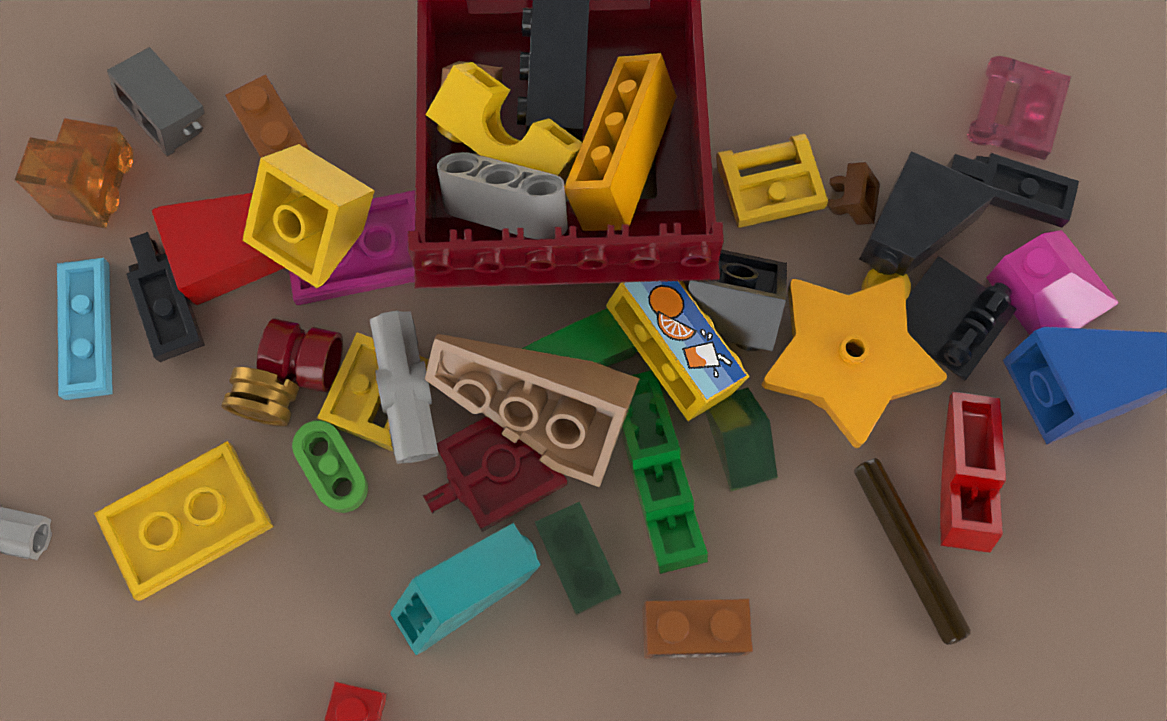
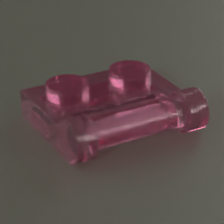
M992 57L988 62L985 73L988 77V82L977 119L970 124L967 134L968 140L982 146L993 144L1045 161L1052 151L1071 76L1009 57ZM1007 81H1012L1019 84L1008 124L1004 126L995 123L1005 84Z

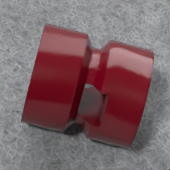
M273 318L268 322L260 339L256 367L258 370L276 374L277 379L282 383H285V380L292 381L296 378L299 387L328 393L340 369L343 353L342 334L317 327H312L305 333V330L301 329L298 323Z

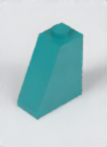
M514 523L413 578L390 612V615L415 655L425 651L524 584L541 565L537 559L536 550L532 542L526 536L521 535Z

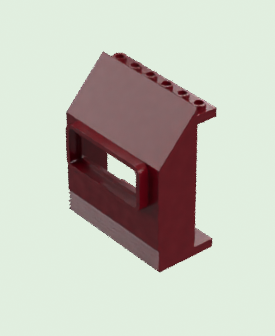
M417 0L415 231H408V253L415 269L414 289L720 280L718 260L724 243L723 222H716L701 0H589L582 143L618 57L661 53L677 97L654 157L656 198L639 199L629 228L628 225H622L621 230H614V225H607V230L583 231L570 202L566 201L568 229L562 235V226L555 227V239H530L524 236V228H517V234L510 233L509 228L499 230L447 214L443 207L437 164L447 155L462 152L473 153L475 151L463 142L457 143L443 136L437 129L438 124L426 116L428 109L441 88L442 68L458 61L502 67V84L510 89V92L500 109L501 124L511 137L518 140L524 138L526 135V125H517L518 96L527 97L528 81L519 80L521 52H530L531 37L522 36L523 8H532L533 0Z

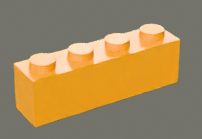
M661 53L617 58L564 186L565 194L583 231L607 230V225H614V230H621L622 225H628V228L630 226L677 97Z

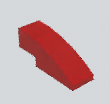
M952 392L949 397L942 461L940 503L941 546L990 553L1003 535L1000 490L1006 482L1001 401L1000 398Z

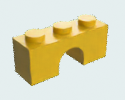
M473 62L453 65L426 113V116L438 124V131L454 142H463L474 150L477 155L551 173L561 177L565 182L582 142L549 118L533 123L522 140L511 137L504 130L500 120V109L510 89Z

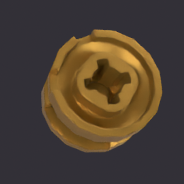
M234 367L229 380L233 387L231 392L225 393L221 407L236 416L254 422L273 426H287L291 417V412L288 409L289 403L296 400L299 391L297 384L290 380H285V383H282L277 379L276 374L263 370Z

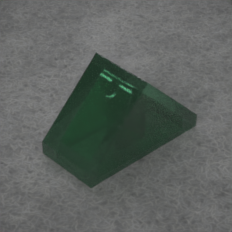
M748 387L736 390L731 396L705 411L731 492L778 478L770 419Z

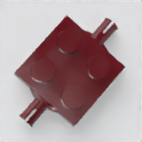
M486 416L436 443L438 452L446 465L449 482L424 494L423 497L432 514L459 499L471 511L480 530L484 532L567 486L568 481L564 474L552 470L539 461L542 455L520 439L514 443L502 434L504 428Z

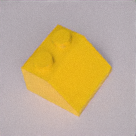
M300 144L260 158L243 241L318 288L324 285L362 234L375 190Z

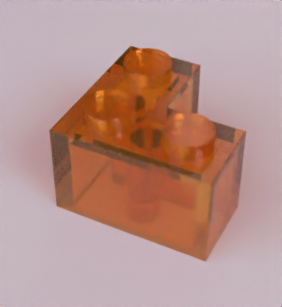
M64 118L56 142L29 138L15 181L54 219L107 228L111 214L115 213L119 206V189L124 174L129 172L133 163V148L117 127Z

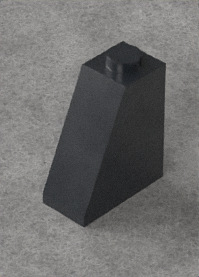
M911 151L892 187L859 260L870 264L875 271L885 275L897 273L904 276L977 221L995 197L998 189Z

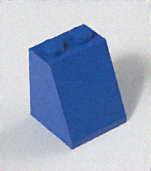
M1042 327L1035 330L1003 359L1046 445L1144 406L1167 393L1166 332Z

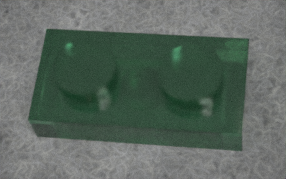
M580 501L535 521L538 533L576 616L622 594Z

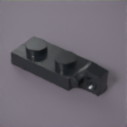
M991 153L988 157L977 155L974 160L954 154L946 166L998 189L990 205L1061 228L1070 221L1079 185L1078 180Z
M148 232L129 238L137 263L128 266L129 273L126 275L153 357L157 361L163 362L205 346L190 300L178 290L166 253H160L157 242L150 238Z

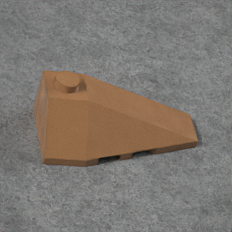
M437 334L434 338L425 375L427 382L471 413H483L503 427L502 434L512 442L516 443L520 439L540 453L542 456L539 461L552 470L600 487L639 381V378L592 361Z

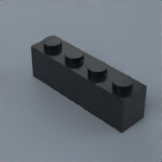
M533 0L532 8H523L522 36L531 37L530 52H521L519 80L528 81L527 97L518 96L517 125H526V133L533 123L549 118L582 142L589 0Z

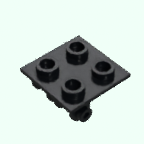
M938 256L906 300L907 331L930 357L966 381L1017 310L1011 305L1010 296L1012 291L1003 283H995L994 286L984 287Z

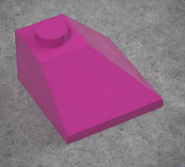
M1062 230L1041 234L1006 255L986 277L992 286L995 283H1003L1011 289V305L1017 309L1014 315L1029 335L1042 327L1081 328L1119 304L1118 300Z

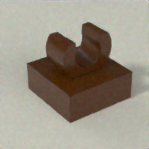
M866 162L848 163L846 177L835 176L829 181L830 186L835 192L844 191L843 196L839 199H829L826 206L836 215L849 213L857 225L875 224L880 182Z

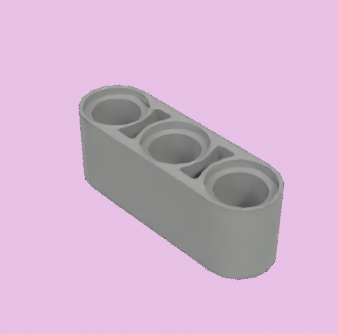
M466 152L447 155L438 162L437 169L443 207L447 214L499 230L509 228L510 233L517 234V228H524V236L530 239H555V227L562 226V235L567 231L564 181L561 177Z

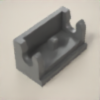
M150 47L107 70L115 98L166 156L174 153V149L190 141L203 130V127L198 122H194L185 128L187 124L205 114L203 105Z

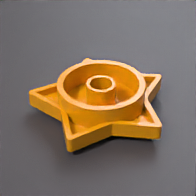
M902 277L891 279L851 295L836 292L799 279H792L788 286V299L793 339L766 374L761 385L768 390L810 400L827 412L852 446L860 448L867 440L890 400L937 387L947 379V375L907 331L905 283ZM846 349L852 350L858 357L850 356Z

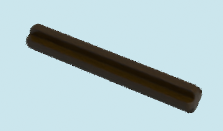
M874 458L861 463L854 469V474L943 643L951 645L967 638L971 634V630L881 461Z

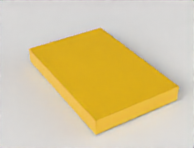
M228 441L94 513L134 600L138 601L149 597L274 527L233 445Z

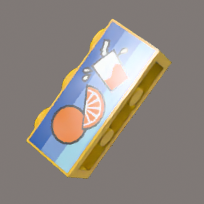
M683 281L620 283L606 304V307L687 421L692 420L731 396L750 377L744 370L740 358L728 348L717 333L710 317L701 311L690 296Z

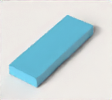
M104 258L57 263L58 396L64 400L111 395L113 394L109 263Z

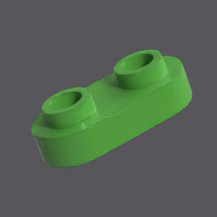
M311 421L300 427L293 438V453L320 501L332 511L347 513L357 509L367 497L368 481L341 434L332 424L325 421ZM322 441L328 442V450L325 454L321 456L313 454V448L317 443ZM349 481L352 483V489L348 495L337 496L336 489L341 482Z

